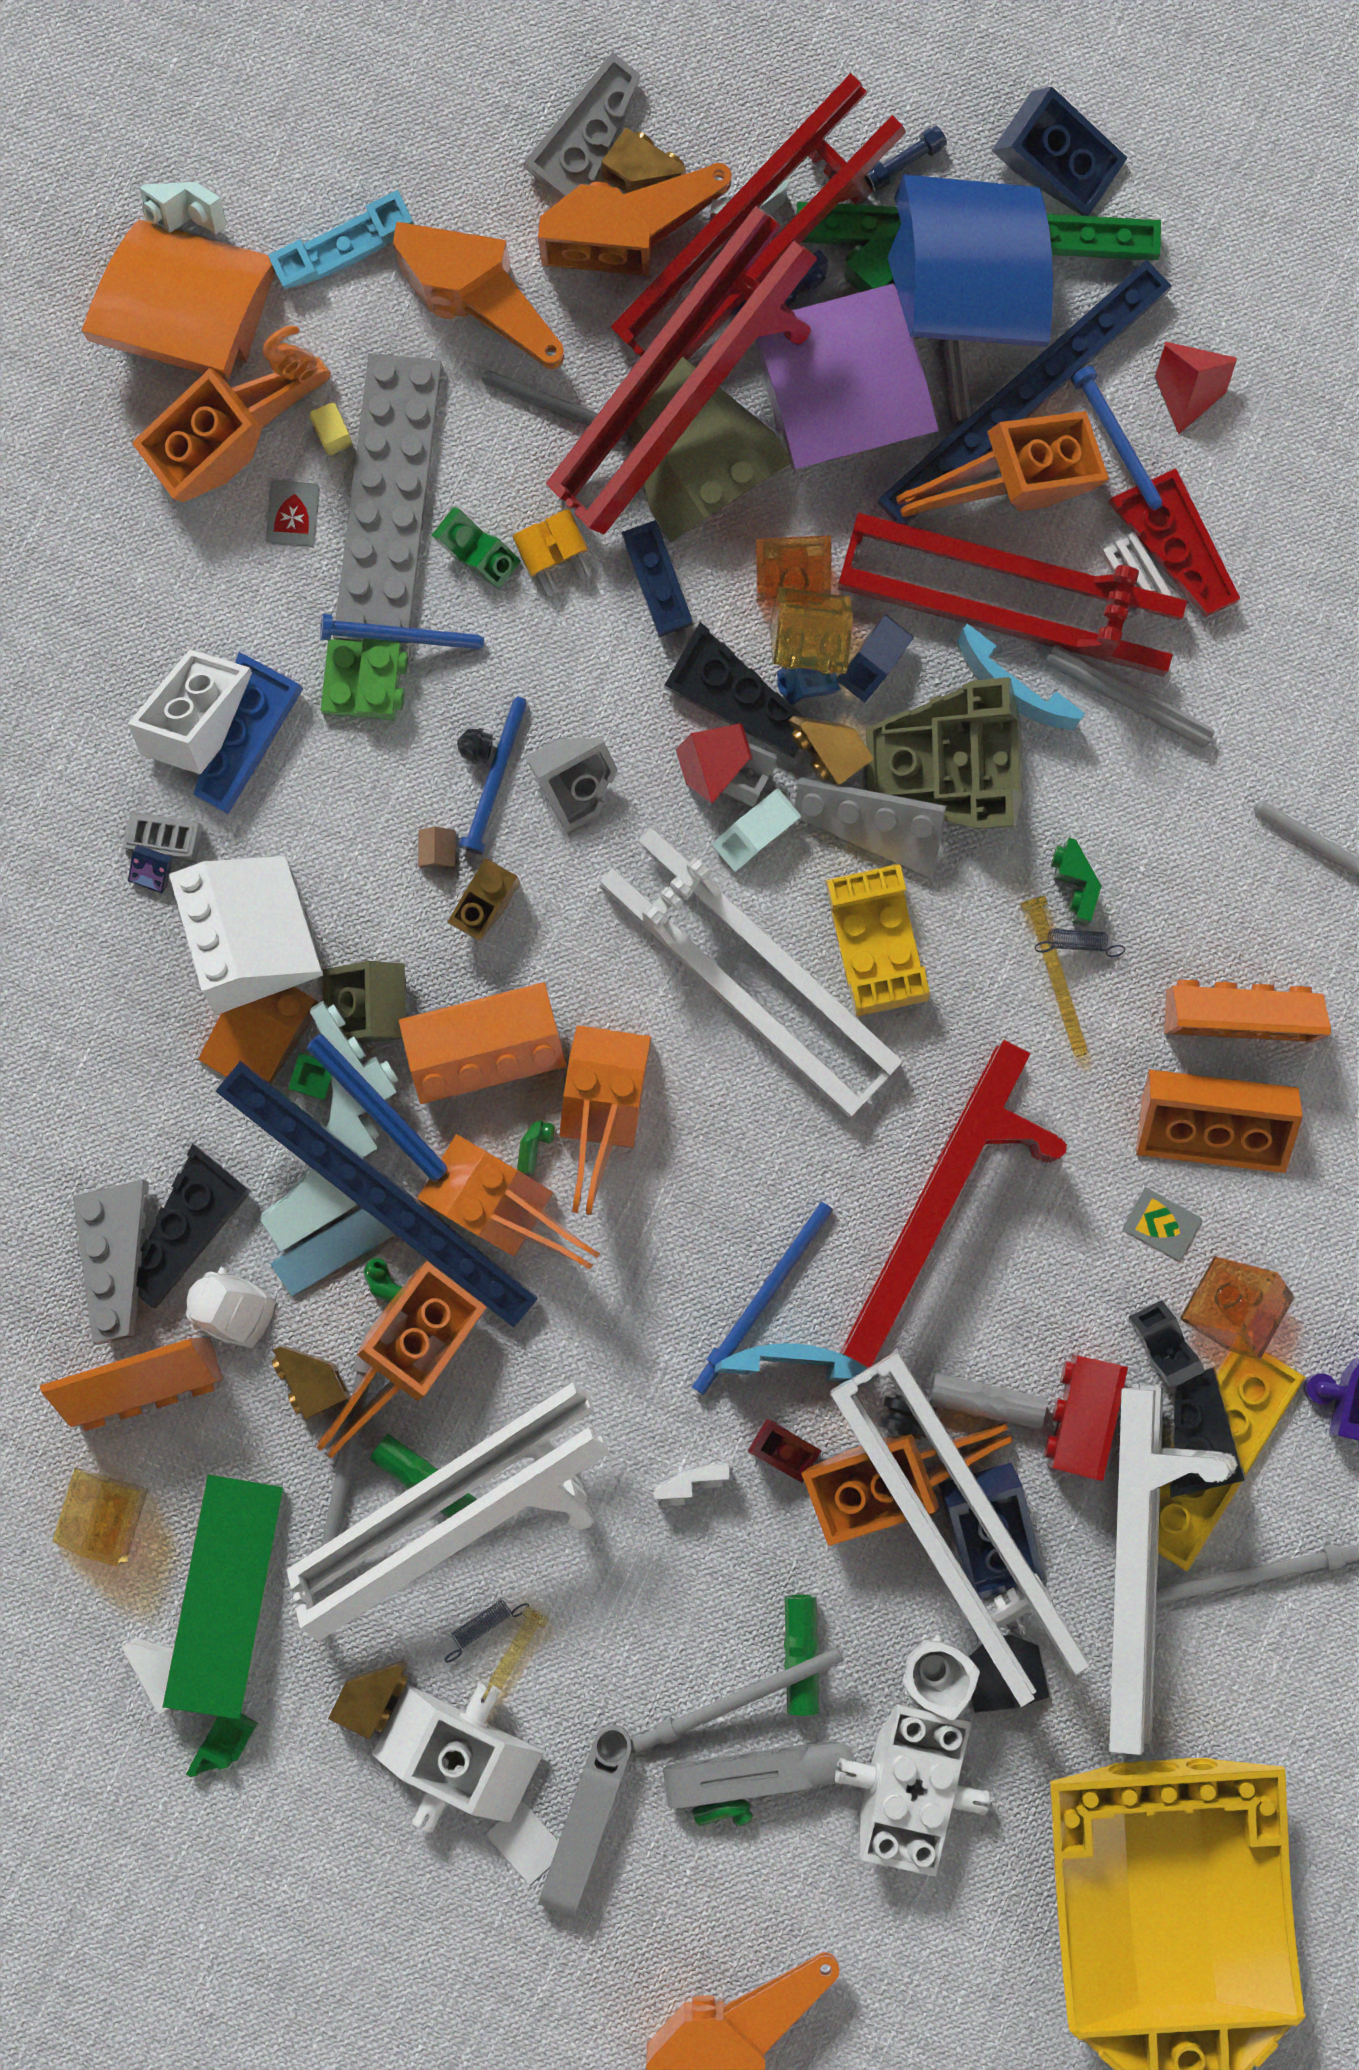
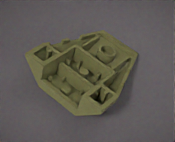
M684 357L680 359L628 427L634 448L696 367ZM718 387L644 483L650 512L671 543L758 484L763 483L790 465L789 456L775 433Z
M1004 677L968 682L956 691L944 696L939 695L930 699L929 703L911 711L909 709L866 728V747L874 758L867 764L868 791L946 806L944 821L975 829L1016 826L1023 799L1021 721L1011 678Z

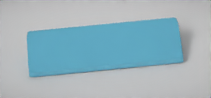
M362 1208L270 1264L293 1297L396 1234Z

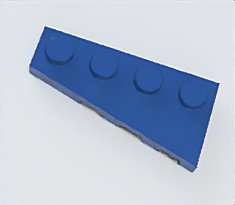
M238 652L235 663L249 667L252 674L223 745L203 772L199 774L193 793L200 800L227 815L304 689L297 682L241 652Z

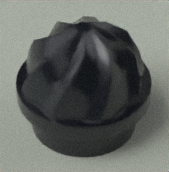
M484 728L466 730L457 741L461 757L475 765L478 762L488 763L493 743V734L485 733Z

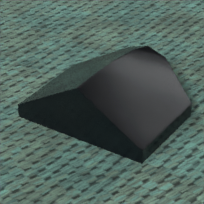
M1010 1634L1004 1635L1003 1637L1036 1689V1692L1033 1694L1035 1699L1027 1704L1049 1698L1039 1646ZM981 1644L971 1655H968L980 1671L976 1688L971 1697L974 1713L1021 1707L984 1645Z

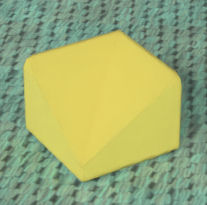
M329 403L310 412V419L326 454L331 456L353 446L351 437L335 403Z

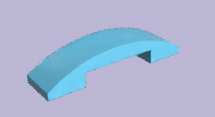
M396 190L366 205L367 212L304 244L299 239L269 254L268 257L283 288L288 289L307 284L349 267L391 243L394 238L397 222L414 224L399 191Z
M968 623L963 628L957 643L967 664L979 680L1009 677L1011 678L1020 714L1036 722L1060 729L1074 730L1086 713L1057 691L1046 702L990 659L996 648L994 643Z
M791 1343L769 1344L746 1349L727 1357L715 1365L716 1373L754 1375L759 1372L760 1361L827 1366L826 1381L841 1383L867 1370L861 1364L840 1353L812 1345Z

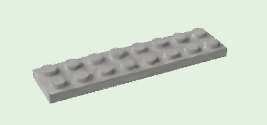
M368 354L335 621L411 627L442 372L441 360ZM333 635V638L337 640L363 642V638ZM400 642L401 645H402V648H407V649H408V644H409V643H407V642Z

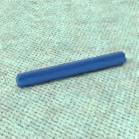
M319 1034L308 1043V1051L432 1181H437L448 1170L446 1164L324 1035Z

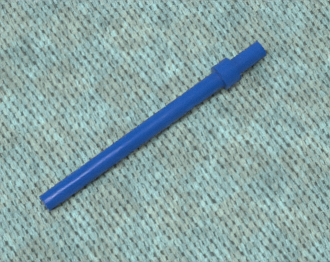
M822 1201L820 1202L718 1349L714 1347L706 1358L708 1364L691 1386L702 1395L706 1393L719 1374L715 1372V1365L731 1356L832 1213L833 1209Z

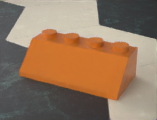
M1177 980V986L1172 985L1166 989L1164 1034L1316 1042L1331 1035V1025L1324 994L1312 993V987L1291 986L1289 987V992L1274 991L1275 986L1271 984H1253L1252 990L1237 989V983L1215 982L1214 988L1199 987L1200 981Z
M545 982L399 1019L408 1064L420 1104L567 1067Z
M1149 1069L1141 1099L1136 1155L1286 1173L1303 1118L1299 1087Z

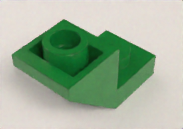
M456 507L450 510L431 535L455 559L497 589L502 587L521 562L499 538L484 533L461 509Z
M1068 838L1063 847L1057 845L1051 861V867L1056 868L1054 879L1082 887L1081 891L1075 889L1069 911L1075 912L1072 923L1086 927L1092 921L1102 885L1077 840Z

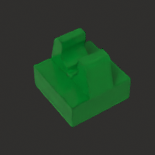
M299 1053L288 1090L325 1100L332 1075L315 1057Z

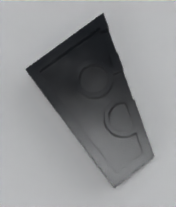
M1215 1367L1204 1369L1205 1372L1176 1386L1173 1448L1219 1451L1224 1454L1226 1452L1228 1454L1232 1453L1238 1466H1236L1235 1473H1232L1223 1482H1205L1198 1473H1188L1175 1479L1171 1483L1170 1498L1246 1480Z

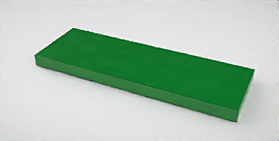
M207 1475L162 1705L163 1708L240 1719L283 1487Z

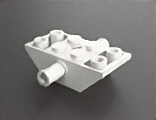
M478 1681L476 1690L466 1710L462 1711L406 1683L372 1753L376 1759L402 1781L426 1792L415 1817L411 1821L413 1825L420 1828L426 1814H429V1819L423 1831L429 1833L435 1831V1826L447 1803L471 1815L510 1823L544 1751L488 1724L486 1720L501 1690L492 1685L487 1698L484 1699L483 1695L489 1685L486 1681ZM454 1750L462 1753L464 1758L460 1759L457 1764L451 1761L452 1754L450 1752Z
M896 1704L878 1735L871 1765L849 1761L845 1758L839 1759L837 1767H840L841 1771H835V1782L865 1788L860 1811V1859L862 1861L936 1877L948 1822L953 1808L977 1813L981 1816L986 1814L988 1807L983 1806V1803L989 1804V1792L987 1790L957 1785L971 1721L956 1718L954 1721L948 1720L946 1717L933 1712ZM915 1781L917 1782L916 1787L911 1792L906 1791L907 1785H914Z

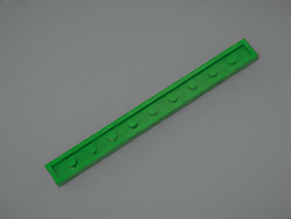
M797 202V214L808 202ZM837 204L801 243L860 244L864 246L871 238H896L901 226V220L897 207ZM1047 214L1052 255L1157 261L1159 259L1161 250V220Z

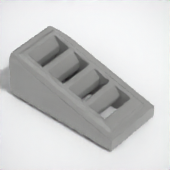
M130 812L122 848L133 851L137 845L171 856L174 859L196 863L204 827L198 822ZM139 822L146 823L142 843L135 842ZM153 825L159 826L155 845L149 844ZM167 828H172L169 847H165L163 844ZM180 831H187L183 849H178Z

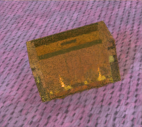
M777 587L769 623L773 664L781 665L787 669L806 668L817 670L824 674L835 672L846 674L853 620L850 597Z
M74 1468L52 1542L79 1556L117 1567L126 1563L148 1488L80 1468Z

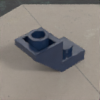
M885 614L863 640L860 649L837 676L836 681L865 703L891 672L914 636Z

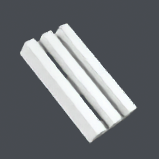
M1135 532L1102 550L1101 553L1113 574L1116 567L1120 565L1114 553L1119 551L1127 566L1139 570L1137 579L1139 587L1152 591L1127 548L1130 545L1158 593L1171 596L1169 589ZM1135 609L1138 615L1144 612L1143 609Z

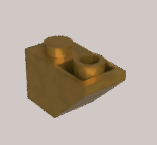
M627 127L601 161L602 177L626 193L686 174V167L677 155L669 151L664 153L655 147L654 142L642 132L634 133Z
M793 716L788 720L794 729L791 733L794 742L802 751L807 750L814 760L810 763V766L822 781L828 780L840 785L874 759L854 728L840 723Z
M484 858L447 923L481 941L502 915L520 884L518 876Z
M279 1346L273 1349L276 1358L272 1359L273 1367L280 1380L286 1378L292 1390L288 1394V1399L297 1415L302 1413L305 1419L311 1418L350 1399L351 1396L335 1363L287 1346Z
M398 1661L350 1678L345 1683L328 1719L367 1739L372 1737L375 1730L382 1733L392 1714V1711L386 1709L392 1695L400 1697L409 1679V1676L403 1674L407 1663Z

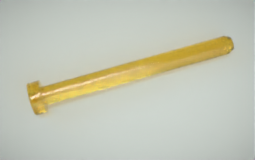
M1040 896L1020 903L1023 912L1029 911L1038 943L1048 941L1050 927L1043 908L1048 905L1046 896ZM1048 943L1039 945L1041 950L1050 948ZM1054 948L1042 953L1072 1052L1078 1058L1087 1055L1088 1049L1057 950Z
M527 1605L522 1615L526 1619L488 1681L489 1685L483 1695L484 1699L487 1698L492 1685L500 1690L503 1688L539 1626L545 1628L550 1619L548 1616L531 1606L528 1607ZM454 1750L450 1752L452 1754L451 1760L457 1761L461 1759L462 1753Z

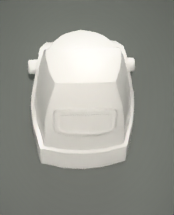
M220 1267L217 1273L206 1272L204 1277L196 1281L188 1292L186 1315L192 1322L191 1328L195 1330L201 1328L212 1337L229 1344L253 1348L263 1336L270 1323L276 1300L252 1282L233 1275H227L228 1270Z
M937 1634L933 1640H922L920 1646L916 1647L907 1656L905 1674L903 1676V1682L907 1688L905 1695L915 1699L925 1709L954 1721L970 1701L976 1688L980 1671L965 1653L954 1646L943 1643L944 1638Z

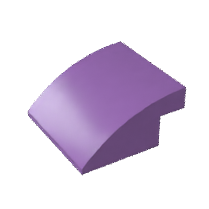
M894 284L792 310L795 316L803 320L811 328L808 339L802 344L797 345L790 342L784 336V332L761 336L755 339L777 431L783 432L792 469L806 467L938 431L914 338L909 335Z

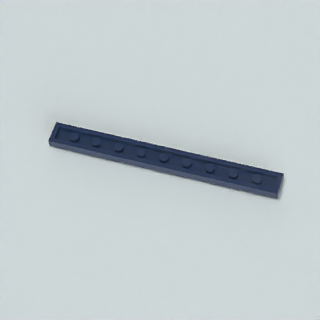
M1146 260L878 498V505L894 522L908 525L920 513L903 517L900 509L908 504L899 505L896 500L898 495L926 484L986 455L993 449L987 431L999 422L1028 418L1065 385L1077 371L1084 368L1166 295L1172 285Z
M241 1060L216 1089V1093L513 1328L538 1300L537 1295Z

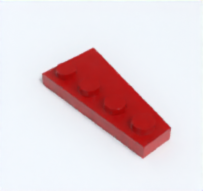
M1176 468L1151 479L1162 498V506L1157 510L1149 508L1137 486L1109 499L1108 504L1130 530L1136 533L1141 543L1204 617L1239 602L1241 598Z

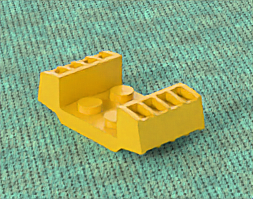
M893 864L825 879L831 916L855 1017L929 1001L930 991L925 967L920 965L904 896L906 885L901 865Z

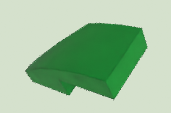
M242 1713L240 1719L217 1716L186 1775L194 1777L200 1772L215 1768L219 1770L228 1768L233 1761H237L240 1758L258 1722Z

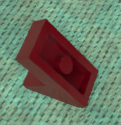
M767 1418L747 1452L803 1483L804 1479L801 1473L814 1465L822 1450Z

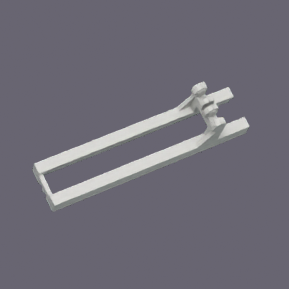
M650 828L638 842L676 876L670 882V887H666L661 892V896L652 905L614 868L600 880V885L842 1112L851 1118L903 1061L724 896L709 877L711 871L698 858L694 857L689 863L654 829ZM694 893L882 1068L877 1073L878 1078L863 1094L856 1095L667 919V914L672 908L678 910L683 905L681 900L683 897L688 900Z
M898 1350L852 1379L832 1389L831 1396L1020 1706L1022 1707L1035 1699L1033 1694L1036 1692V1689L999 1629L1028 1611H1034L1070 1671L1073 1670L1076 1675L1088 1668L1089 1665L1086 1658L1054 1608L1044 1584L1037 1573L1034 1575ZM877 1373L881 1376L887 1373L890 1375L1023 1593L1021 1596L1014 1587L1006 1591L1011 1600L1008 1604L1002 1595L994 1598L995 1606L998 1610L992 1614H989L855 1394L858 1391L857 1386L859 1384L867 1382Z
M572 1382L288 1568L287 1573L291 1590L296 1592L293 1599L300 1603V1606L296 1608L300 1629L319 1642L527 1506L566 1512L565 1517L571 1527L573 1526L577 1530L590 1528L594 1522L592 1510L585 1504L587 1496L583 1490V1484L576 1474L609 1454L605 1439L601 1435L595 1437L593 1430L588 1427L559 1447L550 1440L594 1411L590 1397ZM523 1457L539 1459L313 1606L312 1594Z
M1132 1384L1131 1388H1123L1121 1395L1109 1752L1141 1755L1144 1750V1743L1149 1744L1152 1740L1160 1486L1188 1473H1198L1205 1482H1223L1224 1479L1227 1480L1232 1473H1235L1236 1466H1238L1235 1456H1232V1453L1228 1454V1452L1224 1454L1219 1451L1161 1447L1163 1386Z

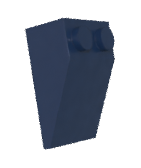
M1052 86L1031 91L992 149V152L1017 175L1036 187H1040L1042 191L1081 216L1090 215L1128 158Z
M1012 1463L973 1473L1034 1575L1037 1573L1041 1581L1045 1580L1023 1486ZM954 1480L939 1483L945 1513L961 1568L980 1599L1006 1592L1013 1587L1015 1589L1019 1588Z

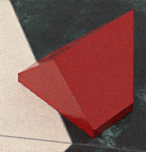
M1165 341L1155 372V378L1178 435L1226 394L1237 362L1236 357Z
M734 724L691 733L676 748L686 785L711 804H713L747 761L753 759L743 724Z

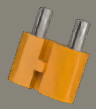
M570 509L546 518L545 521L538 524L535 523L512 536L530 577L539 576L548 596H553V593L544 576V572L554 594H557L559 589L550 569L558 564L572 560L582 581L587 580L586 576L588 579L592 576L583 556L589 549Z

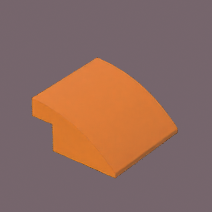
M139 219L124 236L108 263L81 331L89 342L203 374L211 368L222 374L225 380L229 381L235 359L247 362L275 270L268 255L176 229L168 232L157 224Z

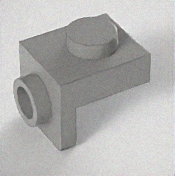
M748 743L753 759L747 761L722 793L731 796L738 802L747 803L755 807L768 783L777 761V756Z

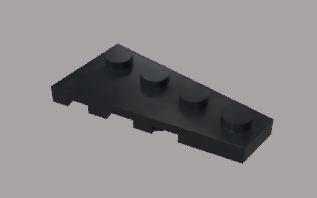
M700 622L668 677L664 688L731 725L743 724L744 731L747 734L794 759L799 747L791 736L794 729L788 720L793 716H804L778 692L771 689L752 668H748L735 656V653L728 646L721 643Z

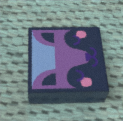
M137 845L132 852L128 882L163 893L168 885L173 857Z

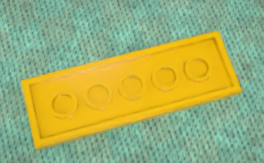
M1238 1336L1217 1370V1375L1246 1476L1306 1377L1248 1340ZM1172 1481L1160 1486L1158 1554L1188 1572L1242 1481L1170 1498Z

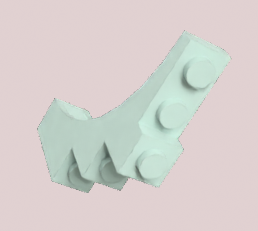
M323 1000L310 1008V1013L320 1033L328 1039L384 1100L397 1093L393 1083L399 1079L389 1062L385 1061L381 1064L377 1056L363 1064L361 1058L365 1057L366 1054L355 1037L348 1040L341 1026L346 1024L334 1004L328 1008ZM332 1076L333 1097L327 1129L364 1157L378 1148L375 1138L380 1136L369 1116L364 1119L361 1118L360 1115L366 1111ZM309 1166L305 1174L292 1189L261 1214L260 1220L281 1252L358 1204Z

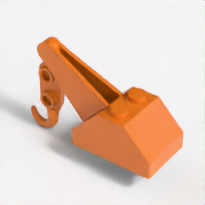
M291 325L278 329L267 338L263 345V355L269 361V366L274 373L231 388L222 374L209 368L132 442L133 446L173 499L186 502L229 482L253 459L262 428L330 378L331 372L320 357H315L311 352L296 345H288L287 343L279 345L289 335L299 333L297 326Z

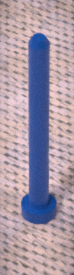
M1093 366L1080 369L1071 377L1075 389L1082 388L1149 508L1153 510L1159 509L1162 506V498L1095 382L1098 374Z
M322 614L320 640L330 641L331 635L468 649H480L484 646V637L477 634L335 621L332 614Z
M517 696L512 701L468 836L461 837L459 847L468 852L479 855L484 853L486 844L482 843V839L527 706L526 699Z

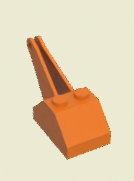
M714 163L697 171L626 194L604 182H592L590 185L580 184L540 216L538 244L541 265L650 276L652 247L710 205L712 199H718L730 189L732 176L730 168L723 163Z
M403 222L396 223L393 246L400 271L430 312L444 319H453L455 316L466 317L470 314L535 359L543 367L556 369L563 364L565 357L562 343L509 277L511 265L506 240ZM549 352H555V355L549 356L547 354Z
M1081 411L999 422L987 431L993 448L992 452L926 484L898 495L896 500L899 505L908 504L900 509L901 515L908 517L932 509L1008 494L1010 502L1020 512L1046 508L1101 486L1109 480L1087 412ZM1000 469L1002 475L1000 478L938 494Z
M580 1025L576 1026L563 1095L559 1134L560 1138L580 1140L577 1183L572 1212L574 1213L579 1212L586 1142L601 1144L589 1187L586 1205L587 1215H592L594 1201L612 1146L632 1149L635 1147L651 1036Z
M458 1134L454 1136L441 1158L448 1170L437 1181H432L429 1178L417 1199L516 1257L525 1240H529L574 1260L591 1270L593 1264L563 1246L531 1232L539 1219L566 1240L594 1257H599L600 1253L586 1245L543 1211L552 1197L553 1191Z
M428 1261L423 1263L387 1305L367 1333L356 1355L368 1363L370 1368L315 1448L321 1451L332 1439L377 1371L390 1381L345 1428L327 1452L326 1456L332 1459L341 1447L400 1389L416 1401L423 1398L487 1307Z
M1006 1422L996 1424L976 1433L953 1439V1442L959 1448L995 1436L1007 1430L1008 1425ZM913 1434L883 1438L928 1514L935 1513L939 1508V1504L932 1487L951 1475L944 1464L926 1472L922 1459L937 1455L934 1447L930 1446L918 1450ZM1012 1436L999 1437L961 1455L969 1466L996 1449L1013 1442ZM862 1445L811 1466L801 1473L828 1546L908 1521Z
M821 1952L728 2004L724 2001H715V1997L710 1995L695 1996L692 1998V2002H684L647 2043L646 2070H765V2053L838 1978L840 1970L836 1957L831 1953ZM823 1965L831 1967L827 1972L821 1971L820 1968Z

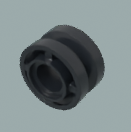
M895 1394V1398L885 1396L883 1406L890 1413L889 1415L881 1416L880 1427L887 1428L889 1433L901 1436L913 1434L914 1439L921 1440V1437H927L901 1395ZM932 1407L935 1413H937V1408Z

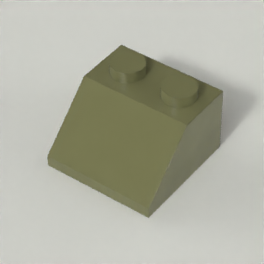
M365 961L323 969V1000L328 1008L334 1004L342 1015L346 1024L341 1026V1029L348 1040L355 1037L358 1043L403 1039L399 1019L407 1017L404 963Z

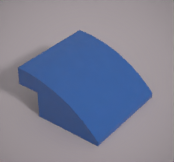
M903 174L894 196L901 226L887 258L910 337L1048 347L1052 323L1053 267L1049 225L1040 187Z

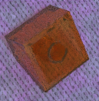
M831 535L756 539L754 556L756 602H765V606L779 607L786 605L787 601L801 600V603L804 605H817L823 603V599H830L832 589Z
M1214 1256L1180 1319L1228 1351L1261 1360L1295 1297L1278 1272Z

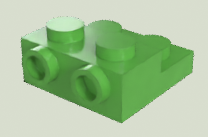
M364 638L363 642L337 639L328 641L321 713L395 721L396 711L402 710L404 705V688H399L400 674H406L408 668V652H403L401 643Z

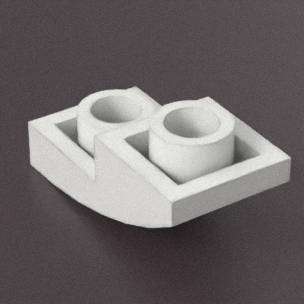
M729 1463L709 1464L678 1474L654 1489V1500L662 1499L663 1506L684 1505L685 1498L692 1497V1482L699 1481L700 1488L722 1487V1480L730 1479Z

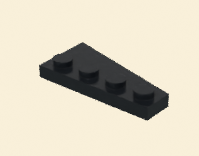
M193 1143L187 1153L189 1157L181 1173H177L171 1186L174 1188L164 1208L161 1207L157 1214L155 1227L149 1239L144 1241L140 1249L142 1261L141 1267H138L136 1286L139 1288L138 1297L155 1309L251 1192L247 1186Z

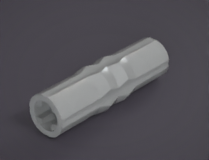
M937 1373L933 1375L928 1397L929 1403L933 1406L1041 1429L1047 1407V1398Z

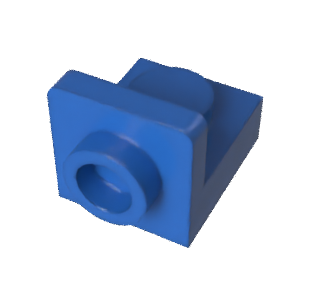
M831 654L795 659L777 671L778 689L783 698L791 705L804 698L830 695L840 690L839 682L836 681L837 675Z

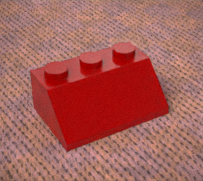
M1072 1355L1071 1362L1065 1361L1060 1383L1066 1384L1063 1399H1056L1052 1414V1420L1057 1421L1055 1435L1048 1436L1044 1450V1458L1049 1459V1467L1095 1480H1104L1121 1403L1122 1389L1124 1388L1128 1371L1127 1366L1078 1355Z

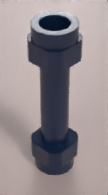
M938 126L929 128L920 134V140L884 164L878 161L864 176L872 191L888 185L892 175L926 153L933 156L941 151V148L947 145V140L942 130Z

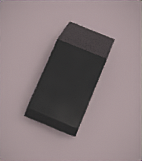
M1162 1300L1129 1316V1320L1153 1365L1170 1388L1205 1372L1201 1360L1186 1343L1177 1318Z

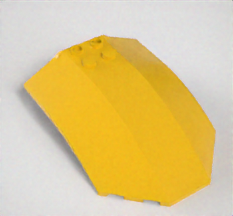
M1211 1758L1114 1763L1106 1767L1050 1781L1057 1916L1069 2031L1099 2054V2057L1114 2070H1252L1254 2066L1259 2068L1279 2046L1277 2042L1292 2026H1298L1306 2017L1302 1998L1293 1916L1286 1770L1284 1766Z

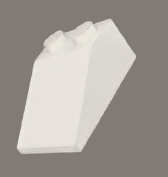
M190 649L128 723L140 755L201 774L223 745L252 674L251 669Z

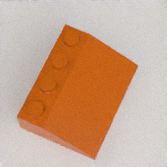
M211 1337L189 1338L39 1386L41 1393L69 1427L82 1425L85 1432L105 1426L104 1418L119 1414L120 1420L143 1414L141 1406L155 1402L157 1409L178 1403L177 1395L191 1391L193 1397L215 1391L213 1384L223 1381Z

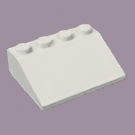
M286 856L203 861L169 874L201 990L216 1015L323 976Z

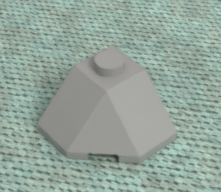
M602 738L557 739L525 757L566 833L599 816L604 804L602 797L608 783H613L618 771Z

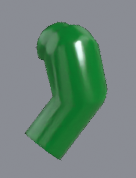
M540 1120L531 1125L520 1141L517 1162L518 1171L522 1173L535 1172L538 1146L540 1141L548 1144L553 1142L555 1134L554 1124L543 1123V1120Z
M373 1258L367 1263L364 1268V1277L371 1294L375 1298L391 1302L402 1289V1286L392 1283L387 1264L384 1260Z
M745 1799L700 1805L693 1810L694 1819L698 1826L732 1817V1821L736 1826H744L751 1822L753 1814L749 1809L751 1805Z

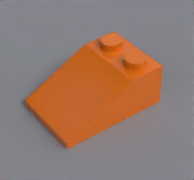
M293 986L220 1014L198 1060L225 1077L241 1060L272 1084L313 1020L310 1008L319 1002Z

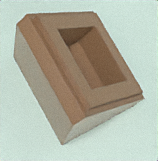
M436 826L419 830L418 868H456V830Z

